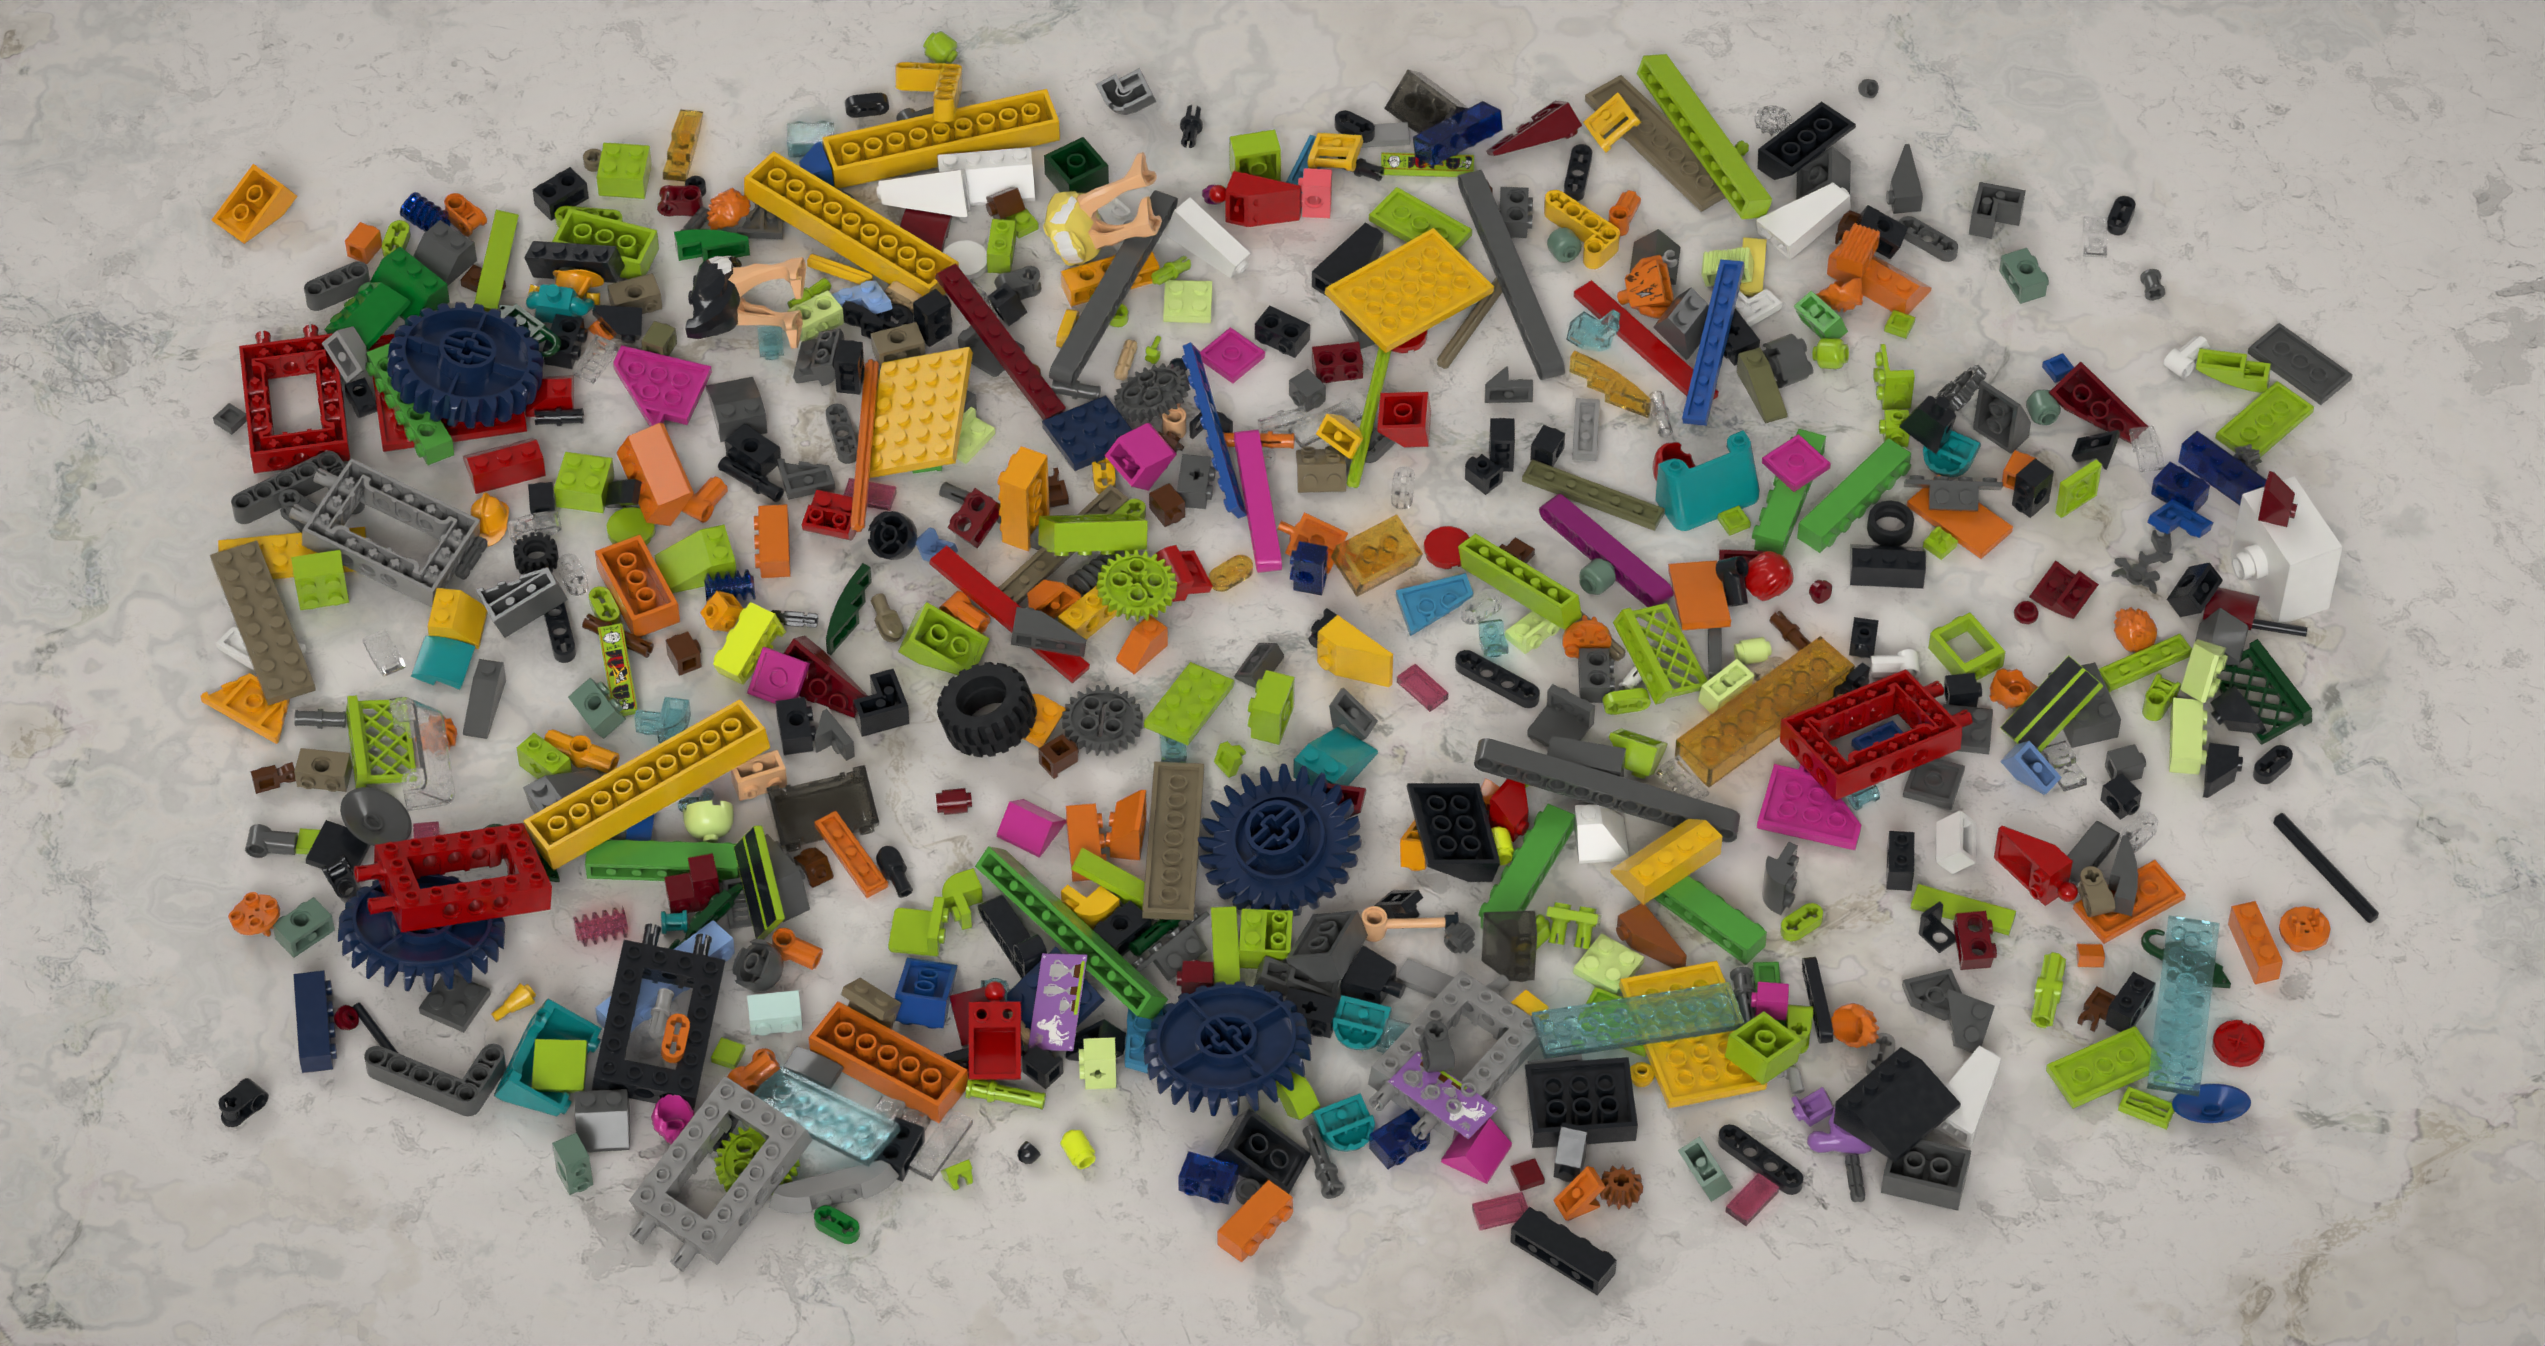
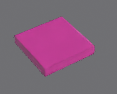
M1231 327L1200 352L1203 363L1232 384L1265 358V351Z
M1799 434L1762 457V464L1793 492L1829 470L1831 463Z
M763 647L747 694L776 704L775 701L798 698L810 663Z

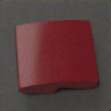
M906 208L900 227L943 252L945 239L948 238L952 215Z
M2055 560L2029 598L2055 613L2074 619L2099 584L2080 570L2075 575Z
M2218 587L2205 607L2203 620L2221 608L2248 625V630H2251L2260 596Z
M985 987L949 996L961 1046L969 1044V1002H990L985 996ZM1005 997L1000 1002H1006ZM986 1012L977 1013L979 1019H984L987 1015ZM1004 1012L1003 1017L1009 1019V1013Z

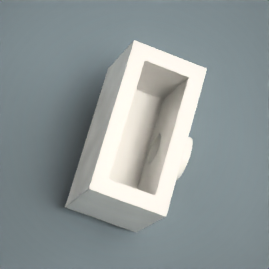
M1957 811L1936 822V863L1952 874L1976 863V821L1961 811Z

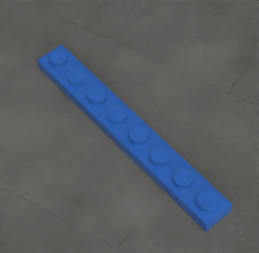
M1720 259L1682 416L1683 424L1707 426L1745 268L1743 261Z
M1190 342L1182 346L1185 354L1182 356L1186 368L1190 371L1188 380L1196 392V396H1194L1195 404L1199 410L1201 409L1202 416L1200 417V422L1208 434L1206 443L1214 454L1212 463L1220 475L1217 481L1220 489L1226 496V499L1223 500L1225 508L1239 519L1246 516L1247 513L1200 351Z

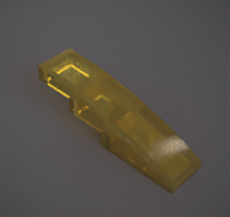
M680 109L671 132L672 141L667 151V162L663 169V180L686 181L700 134L703 111Z
M1574 350L1570 357V373L1586 378L1587 387L1604 393L1606 403L1649 418L1651 399L1643 391L1612 368Z

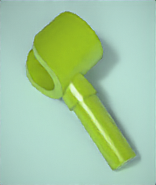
M1160 336L1155 337L1151 347H1146L1147 355L1145 360L1152 364H1156L1161 356V352L1157 350L1161 341Z

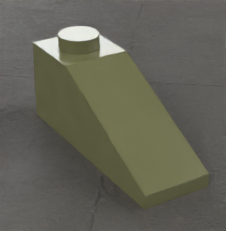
M1761 348L1739 353L1737 374L1765 424L1786 418L1787 411L1771 366Z

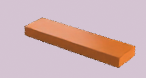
M837 811L814 821L815 828L866 898L888 888V881Z

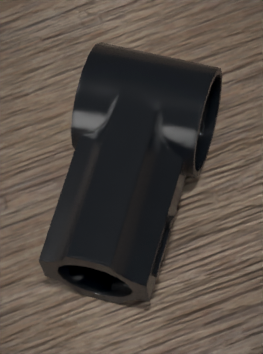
M1742 556L1719 560L1716 563V574L1723 581L1728 607L1748 604L1744 578L1748 574L1746 559Z

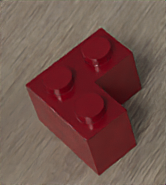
M713 853L689 857V873L664 877L670 913H682L683 910H687V914L703 911L708 906L710 899L715 894H720Z

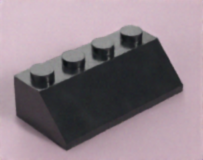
M1821 101L1758 149L1757 169L1773 180L1792 176L1856 128V124Z

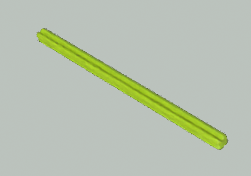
M1380 347L1378 348L1359 428L1363 440L1351 461L1346 483L1348 487L1358 488L1360 485L1380 401V393L1382 392L1391 351L1385 353Z

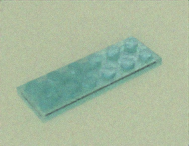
M781 1066L754 1093L755 1096L806 1128L813 1140L868 1167L901 1131L898 1123Z

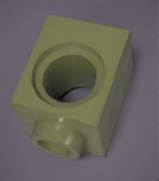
M654 321L641 340L642 350L669 356L677 345L676 328Z

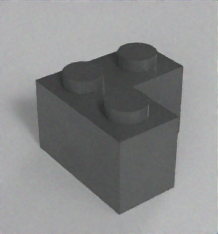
M1979 182L1971 215L1969 235L1992 239L1996 222L2019 226L2026 190Z

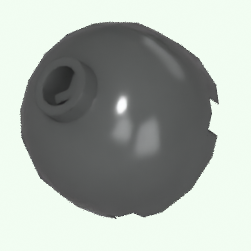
M753 939L750 941L752 945L747 949L743 947L734 960L732 971L736 975L737 980L735 982L742 987L754 992L767 991L779 981L784 967L783 958L778 949L762 939Z

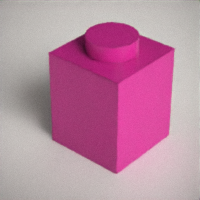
M1758 982L1757 992H1752L1751 1007L1756 1008L1755 1017L1764 1011L1775 1020H1786L1789 984Z

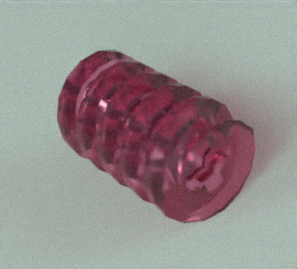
M623 906L621 913H619L616 907L612 908L611 916L607 910H602L601 918L596 912H592L591 920H589L586 914H583L581 922H579L576 916H573L577 941H581L584 947H587L588 939H591L594 945H597L599 936H601L605 943L608 940V934H611L614 940H617L618 932H621L624 938L628 936V925Z

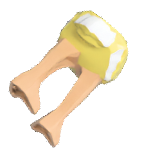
M1143 152L1136 155L1130 170L1122 179L1095 188L1087 193H1077L1076 191L1055 193L1051 197L1047 206L1043 228L1045 234L1053 242L1056 253L1061 256L1066 265H1082L1096 257L1103 247L1113 246L1128 238L1149 237L1158 233L1162 219L1161 216L1154 215L1149 196L1141 199L1137 216L1130 223L1123 225L1107 224L1101 220L1098 212L1099 208L1108 204L1120 194L1128 190L1150 186L1156 181L1157 175L1154 171L1148 170L1146 156Z

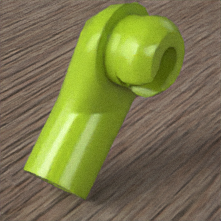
M1541 914L1532 919V924L1535 926V934L1526 942L1532 951H1536L1547 941L1551 933L1550 922Z

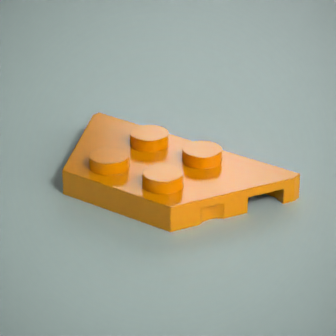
M251 673L239 677L236 681L221 685L222 689L210 695L208 692H205L200 696L201 702L275 744L279 742L290 699L268 705L257 677Z

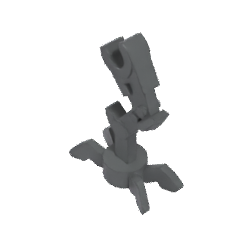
M2153 530L2151 542L2157 552L2145 555L2143 551H2140L2138 557L2139 564L2131 566L2126 558H2115L2114 563L2118 567L2123 568L2113 571L2111 576L2119 577L2121 575L2134 585L2142 584L2149 587V590L2156 594L2157 587L2155 581L2160 580V575L2157 571L2147 572L2146 568L2152 563L2159 561L2166 563L2172 560L2173 554L2169 553L2172 546L2171 534L2164 533V537H2160L2157 535L2156 530Z

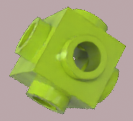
M1893 409L1884 411V419L1879 420V434H1883L1884 442L1889 438L1901 447H1908L1910 435L1899 428V426L1909 416V410Z

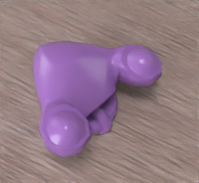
M1835 1107L1829 1119L1830 1133L1813 1131L1807 1139V1144L1811 1150L1818 1153L1837 1151L1850 1154H1865L1872 1150V1147L1834 1124Z

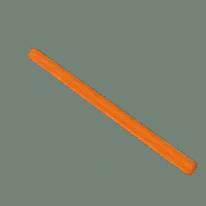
M869 359L865 363L850 525L851 529L857 532H861L865 528L879 373L878 361H873V359Z

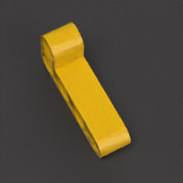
M1550 190L1545 194V217L1561 228L1571 229L1579 240L1584 242L1583 264L1587 268L1598 269L1602 267L1618 252L1620 231L1616 226L1562 191Z

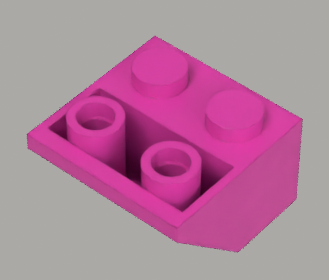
M1146 423L1120 436L1105 454V457L1131 487L1149 491L1177 454L1150 423Z

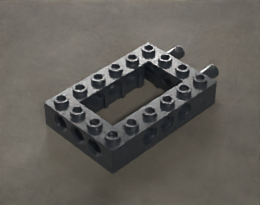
M650 923L645 925L642 943L623 940L591 1091L627 1089L630 1099L657 1103L667 1094L672 1096L679 1095L690 1104L694 1111L725 960L708 956L712 937L709 935L705 936L704 944H702L703 934L696 935L693 953L659 947L657 943L661 927L655 924L653 934H651L652 924ZM642 978L653 980L652 983L656 984L663 982L678 985V988L681 989L683 987L693 988L687 1018L690 1021L689 1034L684 1056L677 1062L676 1070L625 1060Z

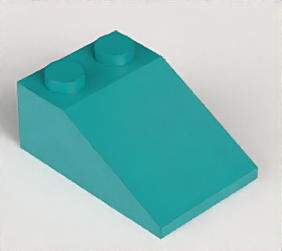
M1336 727L1308 743L1294 758L1293 778H1297L1303 765L1307 767L1311 786L1321 772L1325 774L1327 783L1349 786L1378 754V750L1340 727Z

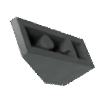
M1910 144L1904 145L1891 179L1890 191L1886 192L1887 204L1892 206L1893 214L1918 212L1922 208L1923 194Z
M1017 607L1011 645L1084 657L1087 641L1085 638L1042 611L1029 607Z
M479 659L472 681L463 735L488 738L506 683L504 662Z

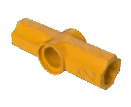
M552 729L548 730L544 738L545 741L568 756L571 763L577 768L591 767L605 773H609L617 768L620 759L619 753L591 744L590 739L586 736L578 735L573 737Z

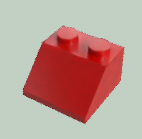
M1380 393L1378 433L1403 447H1429L1431 422L1429 393Z

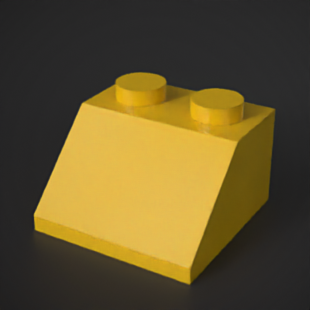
M437 588L427 626L429 636L465 642L475 646V649H479L488 611L482 603L462 590Z

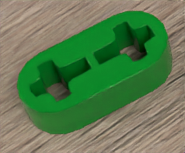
M828 1205L821 1206L815 1210V1227L822 1233L844 1244H852L859 1239V1223L851 1216ZM849 1228H852L853 1232L848 1231L846 1232V1234L843 1233V1229L848 1230Z

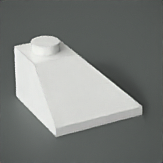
M1595 804L1574 806V832L1579 864L1624 861L1629 858L1623 816L1606 807Z

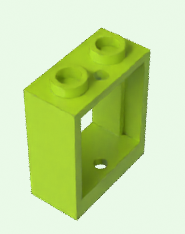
M1971 612L1964 616L1956 617L1952 622L1943 627H1937L1930 633L1929 650L1952 675L1975 673L1977 681L2002 668L2004 665L2006 651ZM1968 632L1984 649L1985 653L1964 663L1946 642Z

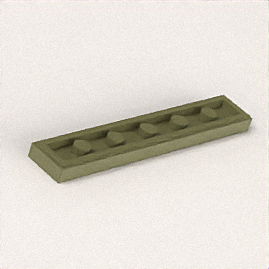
M1533 459L1522 476V482L1554 494H1562L1570 500L1653 531L1656 530L1665 514V509Z

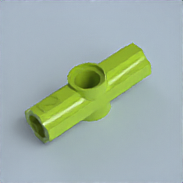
M2051 952L2044 955L2041 974L2037 979L2034 994L2035 1003L2031 1015V1022L2036 1024L2037 1027L2046 1028L2053 1026L2056 1007L2060 1002L2063 987L2062 978L2066 966V959L2059 953Z

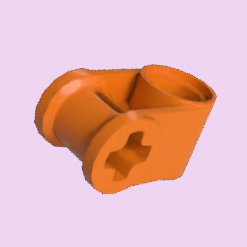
M452 193L445 198L446 219L458 228L463 235L469 237L474 229L487 223V218L483 211L474 206L463 195Z

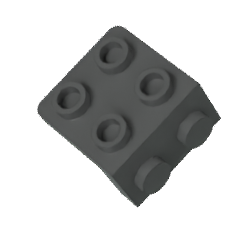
M972 326L960 333L958 336L959 348L970 347L973 352L971 364L992 377L999 376L1005 370ZM1015 341L1022 349V351L1025 352V347L1022 344Z
M1552 684L1547 690V706L1528 728L1527 735L1549 747L1551 736L1581 741L1594 724L1595 705L1586 699L1575 696L1565 688Z

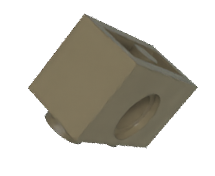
M653 273L607 285L611 306L641 307L642 314L662 309L661 293Z
M917 322L871 333L872 351L876 361L879 363L880 370L883 362L926 355L925 342Z
M301 748L294 771L297 787L322 789L331 792H347L353 769L350 753Z

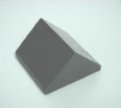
M1661 230L1653 231L1634 242L1630 273L1642 258L1661 255L1662 257L1667 250H1673L1675 255L1667 259H1677V265L1672 268L1668 267L1671 285H1676L1681 247Z
M2219 608L2199 624L2195 641L2199 639L2225 647L2224 655L2228 656L2226 664L2240 665L2249 628L2248 625Z

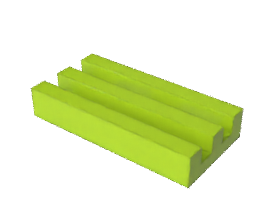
M2128 1086L2118 1107L2120 1112L2166 1130L2175 1113L2171 1102ZM2129 1097H2132V1098H2135V1099H2137V1100H2140V1101H2142L2143 1103L2138 1102V1101H2136V1100H2133V1099H2131V1098H2129ZM2153 1106L2158 1107V1108L2163 1109V1110L2168 1111V1112L2166 1113V1112H2164V1111H2161V1110H2159V1109L2154 1108Z

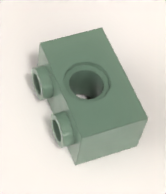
M2028 248L2001 255L1999 271L2020 304L2046 296L2047 286L2049 285L2048 276L2045 272H2042L2036 257L2031 255Z
M589 678L568 698L591 729L604 739L622 724L626 718L620 712L623 710V707L615 698L610 699L608 696L610 690L601 681L596 683L592 678Z
M314 897L307 902L301 903L286 916L280 917L273 925L275 939L293 958L335 931L332 915Z
M577 1133L553 1142L556 1171L569 1195L583 1192L592 1186L593 1178L590 1157Z
M1700 1136L1678 1150L1711 1202L1733 1188Z

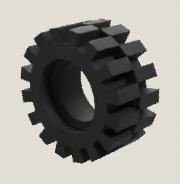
M532 532L530 537H527L526 534L523 535V541L521 539L516 541L517 545L514 544L513 554L515 567L519 569L520 574H528L547 567L553 573V568H557V563H559L557 544L553 538L550 539V535L546 534L543 537V533L538 532V536H535L534 532ZM533 552H542L545 554L544 556L537 559L527 557L529 554Z

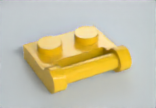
M1618 92L1583 121L1586 128L1606 153L1612 148L1611 145L1633 126L1637 127L1642 123ZM1626 116L1629 118L1604 139L1603 136Z
M1318 133L1308 156V168H1344L1346 171H1354L1356 160L1363 145L1362 135ZM1320 156L1346 157V159L1319 158V157H1320Z

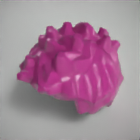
M667 1094L655 1105L651 1116L654 1130L667 1143L672 1145L695 1115V1112L690 1104L681 1096Z

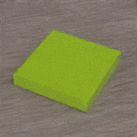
M2097 459L2060 482L2055 511L2060 518L2068 515L2097 496L2102 464Z
M535 1039L532 1089L538 1092L575 1093L577 1091H585L587 1040Z

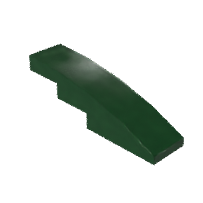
M864 563L861 564L848 581L830 618L826 635V648L829 655L835 652L859 624V610L866 603L865 590L872 583L871 567Z

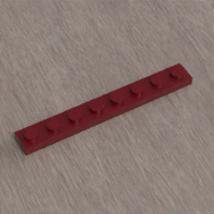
M955 263L936 273L935 279L1040 417L1046 420L1065 412L1066 407L958 265Z

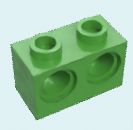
M1810 291L1794 305L1800 320L1821 339L1842 338L1848 332L1842 318L1813 291Z

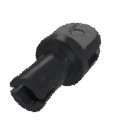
M1192 105L1187 106L1186 116L1180 121V129L1183 132L1181 144L1185 148H1187L1188 141H1190L1189 148H1193L1196 145V136L1203 129V122L1200 119L1201 108L1199 106L1196 107L1195 116L1191 115Z
M893 846L882 847L876 855V862L884 878L891 880L898 897H907L913 891L905 875L907 866L896 848Z

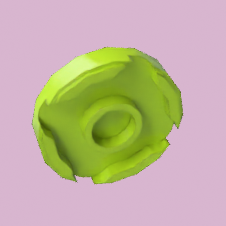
M628 507L616 511L609 518L606 525L608 538L612 544L641 535L647 545L651 542V538L656 532L655 524L646 523L641 509L636 507Z

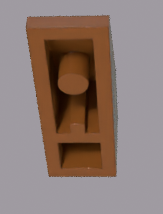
M1641 903L1618 915L1617 935L1622 941H1626L1632 949L1673 969L1686 967L1687 955L1645 904Z

